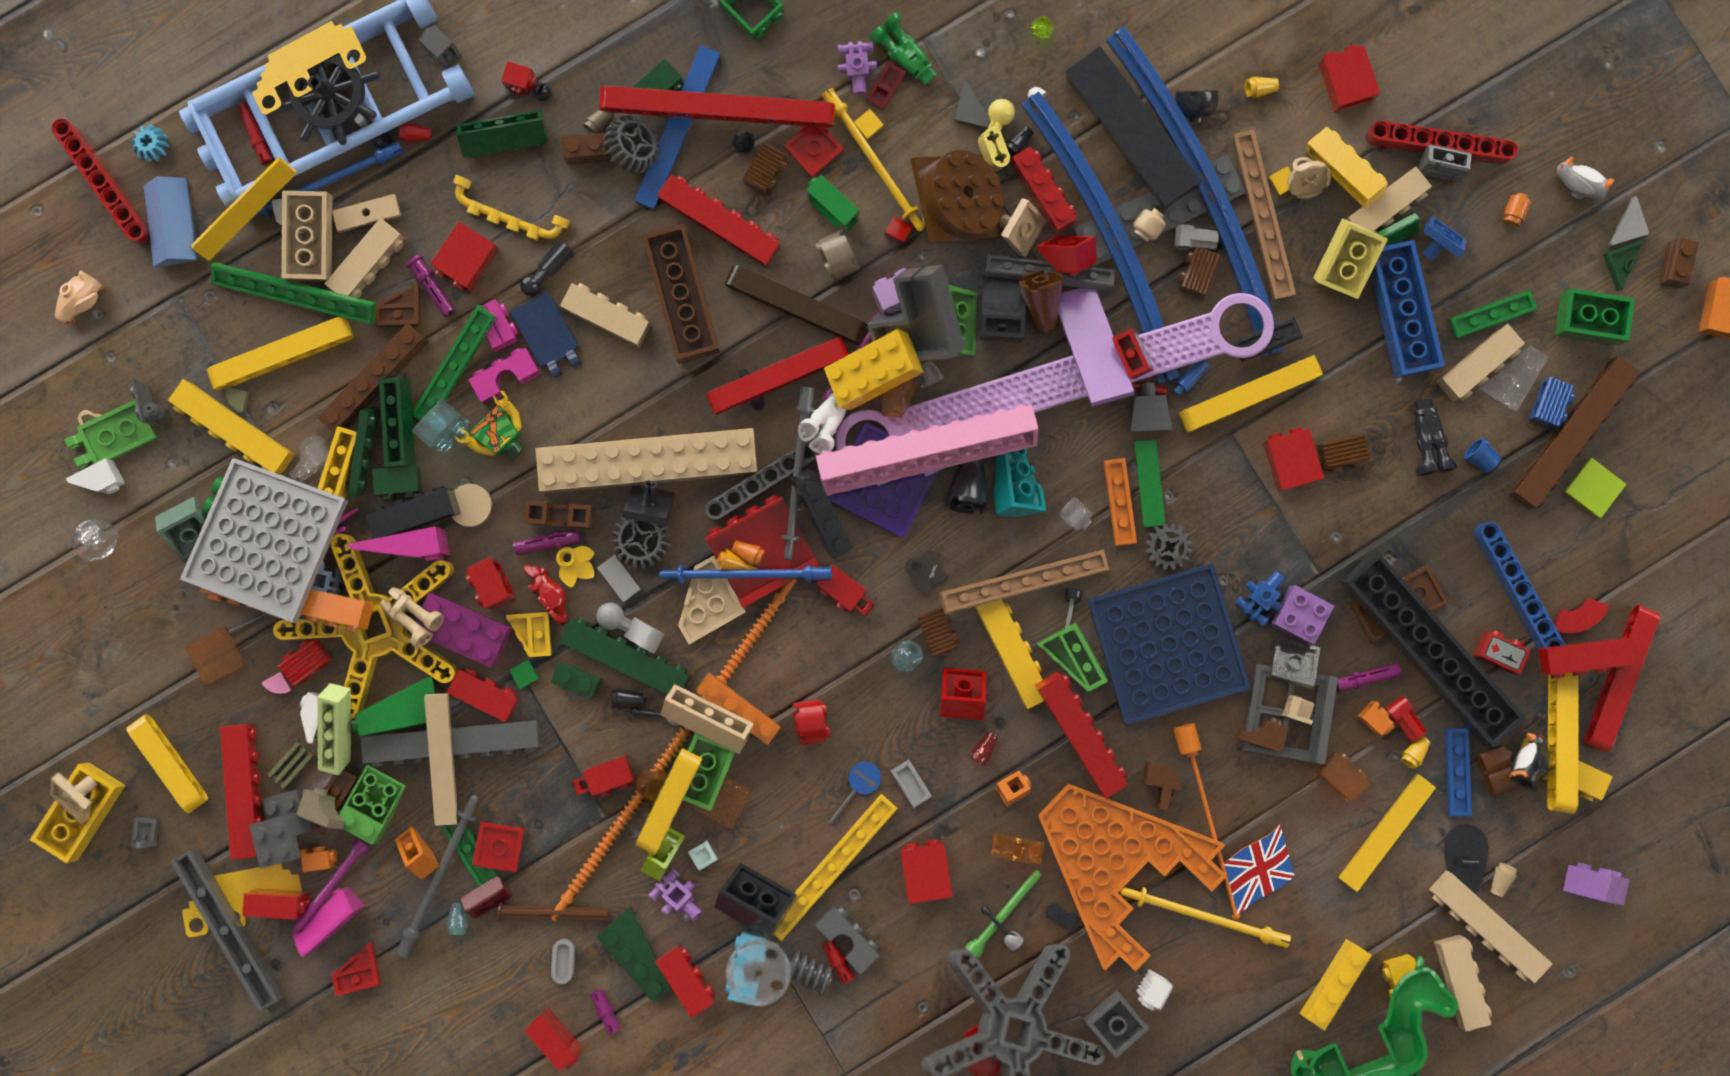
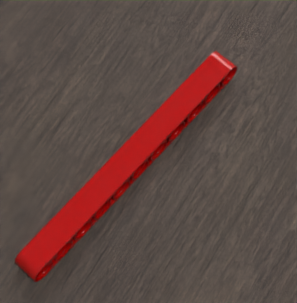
M601 86L599 94V110L608 113L817 128L834 127L835 104L824 101Z

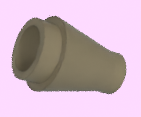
M598 110L585 119L586 122L583 126L590 134L602 133L614 113Z

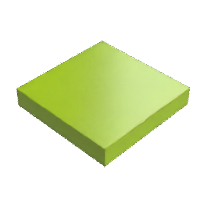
M1589 458L1565 489L1564 493L1597 519H1600L1627 484L1596 460Z

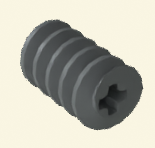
M796 951L786 971L789 970V978L791 979L796 974L797 983L804 978L805 987L813 983L812 991L820 987V995H823L834 974L831 976V968L828 967L823 971L822 963L815 967V959L807 963L808 956L804 955L799 959L800 951Z

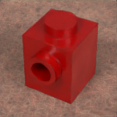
M507 61L501 82L505 88L510 89L509 91L516 95H522V93L529 95L531 89H534L536 86L537 77H535L536 75L532 68Z

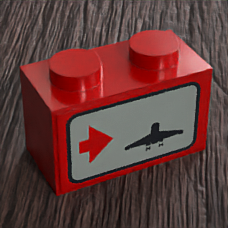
M1129 329L1111 338L1129 378L1137 379L1154 370L1136 330Z
M1492 630V632L1483 633L1473 657L1511 674H1521L1531 650L1524 648L1525 644L1520 641L1504 639L1505 635L1498 631Z

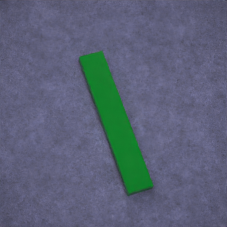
M481 305L476 306L414 408V417L428 426L433 424L497 319L496 315Z

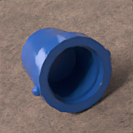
M1484 437L1476 440L1464 454L1466 461L1472 463L1485 473L1493 470L1501 460L1499 454Z

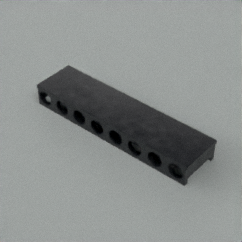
M1101 46L1065 71L1068 82L1164 211L1194 188L1200 186L1201 179Z

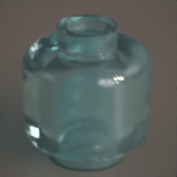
M909 640L902 641L891 653L892 664L897 670L904 673L913 671L923 660L921 647Z

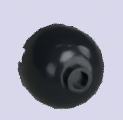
M1218 90L1176 91L1175 101L1184 116L1190 118V122H1203V118L1211 116L1217 108Z

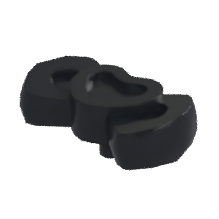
M1052 902L1047 906V918L1059 922L1066 930L1072 929L1076 925V913H1067L1065 909H1060L1058 902Z

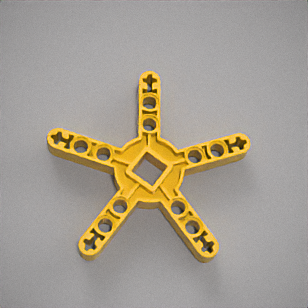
M336 534L331 540V548L350 598L374 604L372 614L380 613L386 633L369 639L366 630L359 628L358 632L345 629L346 625L339 624L338 628L334 627V631L330 634L326 630L324 620L319 619L318 623H313L305 619H298L296 624L287 620L278 621L273 628L274 635L281 640L342 637L345 645L353 651L344 687L351 688V699H358V701L354 702L351 700V709L354 710V713H351V720L355 719L356 713L364 709L376 662L380 656L395 652L439 682H452L458 667L434 650L424 645L420 648H415L412 655L407 653L406 647L411 643V635L407 634L408 629L395 619L392 620L389 615H386L380 605L382 599L387 600L393 605L398 600L394 599L393 596L375 594L360 551L349 549L348 544L356 543L355 539L351 535ZM343 540H346L347 543L344 545V547H340V544L343 543ZM351 558L355 561V567L352 570L347 567V561ZM436 561L400 590L405 591V593L410 592L413 596V601L419 604L427 597L429 592L433 593L454 575V566L448 561ZM440 566L446 567L444 570L446 574H438L441 571ZM424 578H427L430 582L427 590L421 587V581ZM357 579H361L363 582V587L359 591L354 585ZM306 623H310L312 626V632L309 635L304 630ZM295 627L296 632H283V628ZM427 655L433 658L431 667L426 666L424 663ZM361 661L366 664V671L364 673L358 670V665ZM441 669H450L449 674H451V676L444 677L445 672ZM354 683L360 685L361 689L358 695L352 691Z

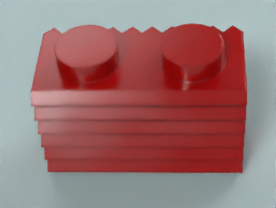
M306 639L299 645L300 649L295 653L289 652L281 658L283 662L278 665V668H280L293 687L302 685L333 661V658L318 639Z

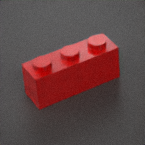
M468 667L465 670L458 669L447 693L504 722H509L521 699L516 696L517 692L509 687L502 689L496 686L498 682L486 677L484 680L478 677V672Z
M678 944L657 958L655 963L692 1018L712 1005L716 994L711 985H706L702 977L704 975L697 965L694 967L690 961L692 956L686 947L682 948Z

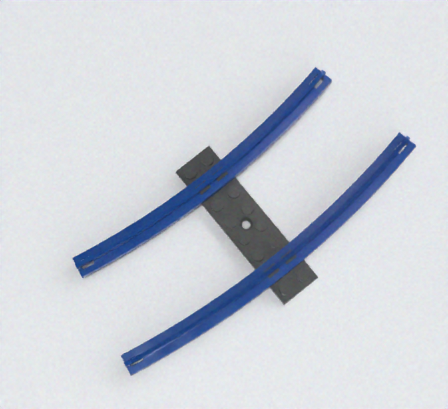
M1125 27L1120 30L1118 29L1114 35L1106 40V43L1148 101L1171 141L1201 179L1198 188H1194L1170 205L1165 211L1151 192L1114 209L1082 152L1042 94L1038 91L1021 104V107L1035 124L1065 169L1093 218L1073 229L1076 236H1096L1097 262L1092 264L1091 267L1113 259L1142 334L1164 327L1153 294L1133 249L1146 242L1134 233L1135 229L1133 227V223L1145 209L1152 211L1153 208H1161L1163 210L1164 217L1162 219L1166 226L1161 234L1208 212L1216 231H1218L1240 292L1261 299L1271 311L1253 256L1229 202L1244 195L1246 191L1228 155L1226 154L1212 162L1209 161L1173 96ZM1117 38H1118L1119 41L1122 43V45L1125 47L1124 49H1123V47L1120 45V43L1117 41ZM1031 103H1033L1034 106H1035V107L1037 108V110L1039 111L1038 114H1037V112L1034 110V108L1030 105ZM1245 304L1253 332L1263 330V321L1259 312ZM1279 347L1260 355V357L1281 352L1283 348ZM1177 369L1165 372L1166 377L1163 376V373L1155 375L1157 384L1180 378Z

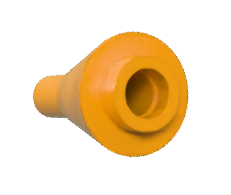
M725 549L724 552L721 551L718 555L716 563L719 564V569L757 570V566H751L728 549Z

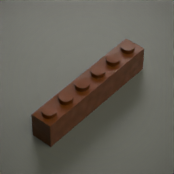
M406 323L317 418L333 433L336 432L337 426L347 429L359 416L360 410L366 409L380 394L379 379L395 378L429 341L413 326Z

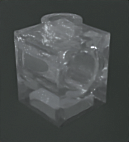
M1073 497L1058 515L1075 531H1078L1081 528L1085 530L1091 524L1092 520L1090 517L1093 513L1077 498Z

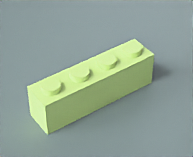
M330 683L317 697L318 770L339 775L351 761V688Z

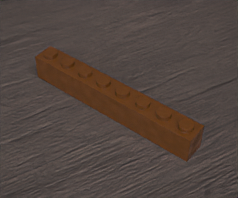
M1620 356L1610 359L1568 414L1565 423L1558 427L1508 494L1529 510L1537 507L1540 508L1546 502L1547 497L1545 496L1550 490L1553 491L1559 485L1560 480L1558 479L1560 476L1566 474L1571 469L1573 459L1584 452L1586 449L1584 445L1588 439L1591 440L1596 436L1599 431L1597 428L1601 422H1606L1611 416L1610 410L1613 406H1617L1624 399L1622 394L1636 383L1637 379L1635 377L1640 371Z

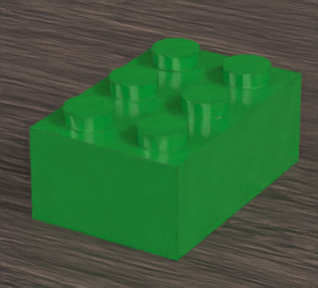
M1570 288L1560 294L1555 335L1613 345L1626 343L1630 339L1635 298Z

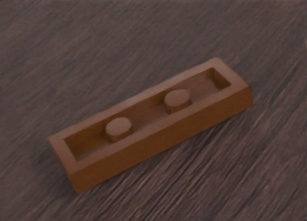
M345 768L339 775L333 774L325 787V790H328V795L336 797L334 801L336 812L339 811L359 779L358 776ZM310 821L312 829L321 835L328 828Z

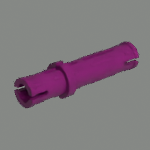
M578 529L562 533L557 531L552 535L514 541L513 546L515 554L519 555L554 547L559 549L564 545L581 543Z
M1396 663L1367 672H1354L1351 676L1338 679L1336 691L1340 693L1354 688L1357 690L1362 689L1363 686L1401 677L1402 671L1399 664Z

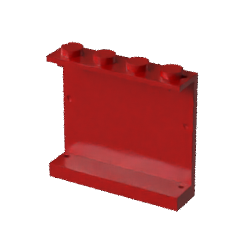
M773 495L764 500L765 505L759 508L755 505L745 511L747 515L741 518L735 516L726 521L727 526L721 529L717 526L706 532L708 536L705 537V541L710 546L716 559L721 551L724 552L725 549L731 551L735 541L738 540L761 546V549L765 550L764 557L760 565L757 566V570L804 569L807 565H812V567L820 566L797 524L795 536L800 537V541H794L792 559L789 561L785 560L786 539H781V535H787L789 509L782 496L777 498L776 495ZM731 578L728 581L744 608L796 578Z

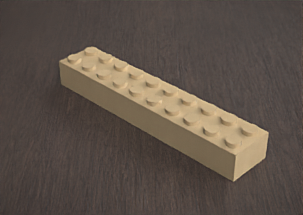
M753 428L536 448L539 492L543 494L644 485V482L647 480H651V484L653 481L666 483L753 475L758 472L755 431Z

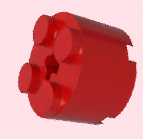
M819 699L792 703V707L797 709V711L792 712L796 736H800L802 741H798L799 747L825 743L827 738H831L829 725H826L824 717L827 716L825 703L820 702Z

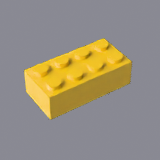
M899 329L824 368L838 406L847 410H852L923 373L909 333Z
M91 763L78 764L68 779V782L74 787L87 776H90L96 782V787L84 796L91 802L89 819L81 824L55 800L30 838V841L65 863L79 860L126 786Z

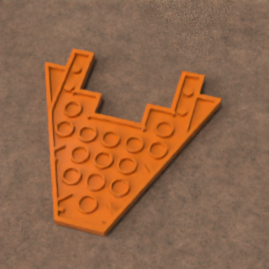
M1069 783L1038 814L1094 950L1105 971L1120 956L1136 972L1151 956L1119 925L1134 908L1118 892L1148 861L1164 877L1180 861L1210 891H1213L1227 877L1211 861L1225 846L1222 842L1108 798L1105 799L1100 795Z

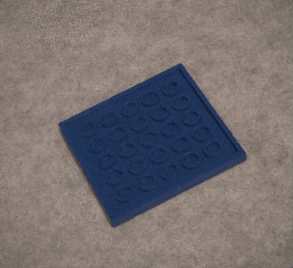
M1213 563L1087 599L1124 725L1251 689Z

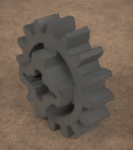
M1162 523V529L1155 526L1156 533L1149 532L1148 535L1151 537V540L1145 541L1149 545L1145 552L1151 553L1148 560L1155 559L1154 566L1158 567L1162 564V569L1164 570L1167 569L1168 565H1170L1172 570H1175V564L1182 567V560H1189V557L1186 555L1187 552H1193L1192 549L1188 548V545L1192 544L1193 541L1186 539L1190 534L1188 532L1182 533V526L1175 529L1174 523H1171L1169 528L1166 523ZM1165 532H1173L1177 536L1169 538ZM1156 539H1158L1159 545L1158 548L1155 549V541ZM1166 542L1173 543L1171 551L1164 550ZM1183 544L1182 552L1179 554V545ZM1169 555L1172 560L1164 561L1160 557Z

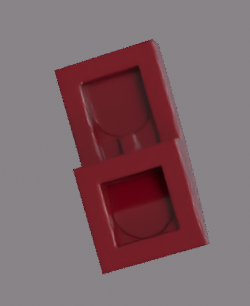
M887 62L866 99L885 110L907 72Z

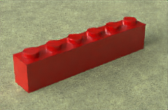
M679 175L677 177L669 176L657 194L660 202L766 269L781 248L778 237L770 232L765 234L760 230L761 227L753 221L746 222L742 219L743 216L733 209L730 212L724 208L725 205L716 198L711 200L706 196L707 193L699 187L694 189L687 185L689 182Z
M1056 671L1037 683L1035 687L1099 792L1107 799L1128 785L1124 779L1127 777V774L1121 766H1116L1113 761L1116 759V756L1110 748H1105L1102 743L1105 741V738L1099 729L1095 731L1091 725L1094 723V720L1088 711L1084 712L1080 705L1083 702L1077 693L1073 694L1069 687L1072 684L1065 674L1062 676Z
M254 724L220 727L230 860L257 857L249 826L264 821L260 811L262 795L259 794L258 786L261 783L260 773L257 772L259 753L255 749L257 730L254 728Z

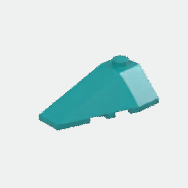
M1027 449L996 455L993 493L996 515L1019 517L1046 511L1044 492L1041 484H1037L1033 475L1036 472L1034 466H1030L1027 460Z

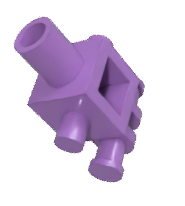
M857 41V45H852V42H848V45H838V55L846 54V64L838 65V73H847L848 82L853 84L854 95L866 94L865 80H869V70H877L876 61L868 62L867 52H873L872 42L861 43V41Z
M672 868L666 877H662V882L660 884L657 882L652 892L647 895L656 902L657 898L662 894L661 897L666 905L661 911L666 916L673 910L678 916L685 913L694 922L702 914V911L693 903L694 897L690 893L695 886L690 881L684 886L677 880L672 883L677 877H680V874Z

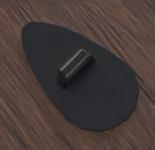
M1468 824L1458 825L1450 830L1445 839L1446 868L1448 872L1452 873L1476 895L1486 868L1489 849L1488 841L1484 833L1476 826Z

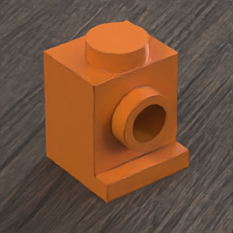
M1370 701L1357 718L1376 735L1388 734L1394 727V722L1389 719L1391 715L1382 707L1378 709L1377 707L1380 704L1377 701Z
M1017 771L996 784V791L1008 808L1014 802L1030 794V787L1032 785L1026 775L1022 776L1020 771ZM1017 787L1019 791L1013 793L1011 788Z
M326 846L312 848V850L311 847L300 850L303 872L335 867L337 862V852L335 849L326 850Z

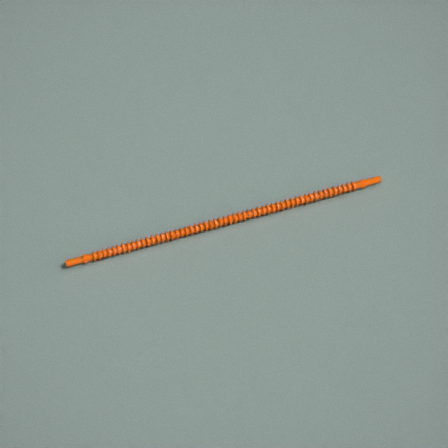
M797 579L783 585L780 591L775 593L771 604H767L768 608H764L765 612L760 614L761 618L756 619L757 624H753L754 628L749 629L750 634L745 635L747 637L745 640L742 639L743 644L738 645L739 649L734 650L736 652L735 655H731L732 659L727 660L728 665L723 666L725 668L723 671L720 670L721 675L716 676L723 683L727 684V679H731V673L734 674V669L739 668L738 663H742L741 659L746 658L745 653L750 652L748 650L750 647L753 648L752 644L757 642L756 638L761 637L759 635L760 632H764L763 628L768 627L767 622H771L770 618L775 617L774 612L779 611L778 607L785 602V597L797 582ZM686 727L679 728L681 731L676 733V738H672L673 743L668 744L669 748H665V754H661L662 758L657 759L658 764H654L655 768L650 769V771L665 772L664 768L669 767L668 762H672L671 758L676 757V751L679 752V747L684 746L683 741H687L686 737L691 736L690 729ZM635 790L636 795L631 796L633 799L628 800L629 805L624 806L625 810L620 811L621 816H617L618 820L613 822L614 826L609 827L610 832H606L607 836L602 837L603 842H599V847L594 848L595 853H591L592 857L587 858L588 863L583 864V869L580 868V874H576L577 878L572 879L573 884L568 885V891L562 894L560 897L561 901L555 910L563 911L568 904L573 902L575 894L580 893L579 888H583V883H587V877L590 878V873L595 872L594 867L599 866L598 862L602 861L601 857L606 856L605 851L610 850L609 846H613V840L616 841V836L621 835L620 830H624L623 826L628 825L627 820H631V815L636 814L635 809H639L638 805L643 804V797L637 790ZM552 915L551 919L556 922L555 918L558 915Z

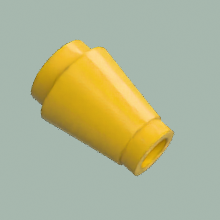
M1251 77V79L1245 82V93L1253 99L1277 92L1279 89L1277 79Z
M1425 737L1414 741L1402 753L1401 761L1412 769L1421 766L1431 742Z

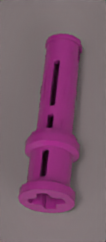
M419 254L409 259L405 266L410 268L416 276V282L424 286L443 314V317L452 314L456 309L434 280V272L428 269L423 261V256Z

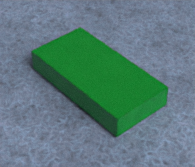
M1414 213L1377 232V234L1388 239L1385 246L1397 244L1419 232V217Z

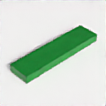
M1528 290L1448 319V322L1456 340L1538 309L1531 291Z
M1156 439L1135 441L1134 450L1143 528L1162 526V523H1165L1157 442Z
M458 824L440 825L449 841ZM467 825L456 848V852L479 887L496 876L500 877L496 869L472 866L477 839Z

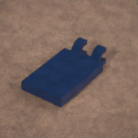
M548 291L510 311L541 368L548 366L555 379L563 375L556 363L567 357L574 368L582 364L575 353V350L580 347Z

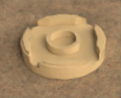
M465 484L454 490L461 514L452 518L457 523L467 527L482 525L491 513L493 502L490 494L476 484Z

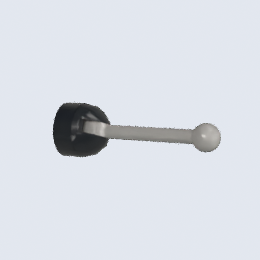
M1066 588L1065 599L1070 605L1065 628L1070 625L1074 604L1079 603L1082 599L1083 591Z

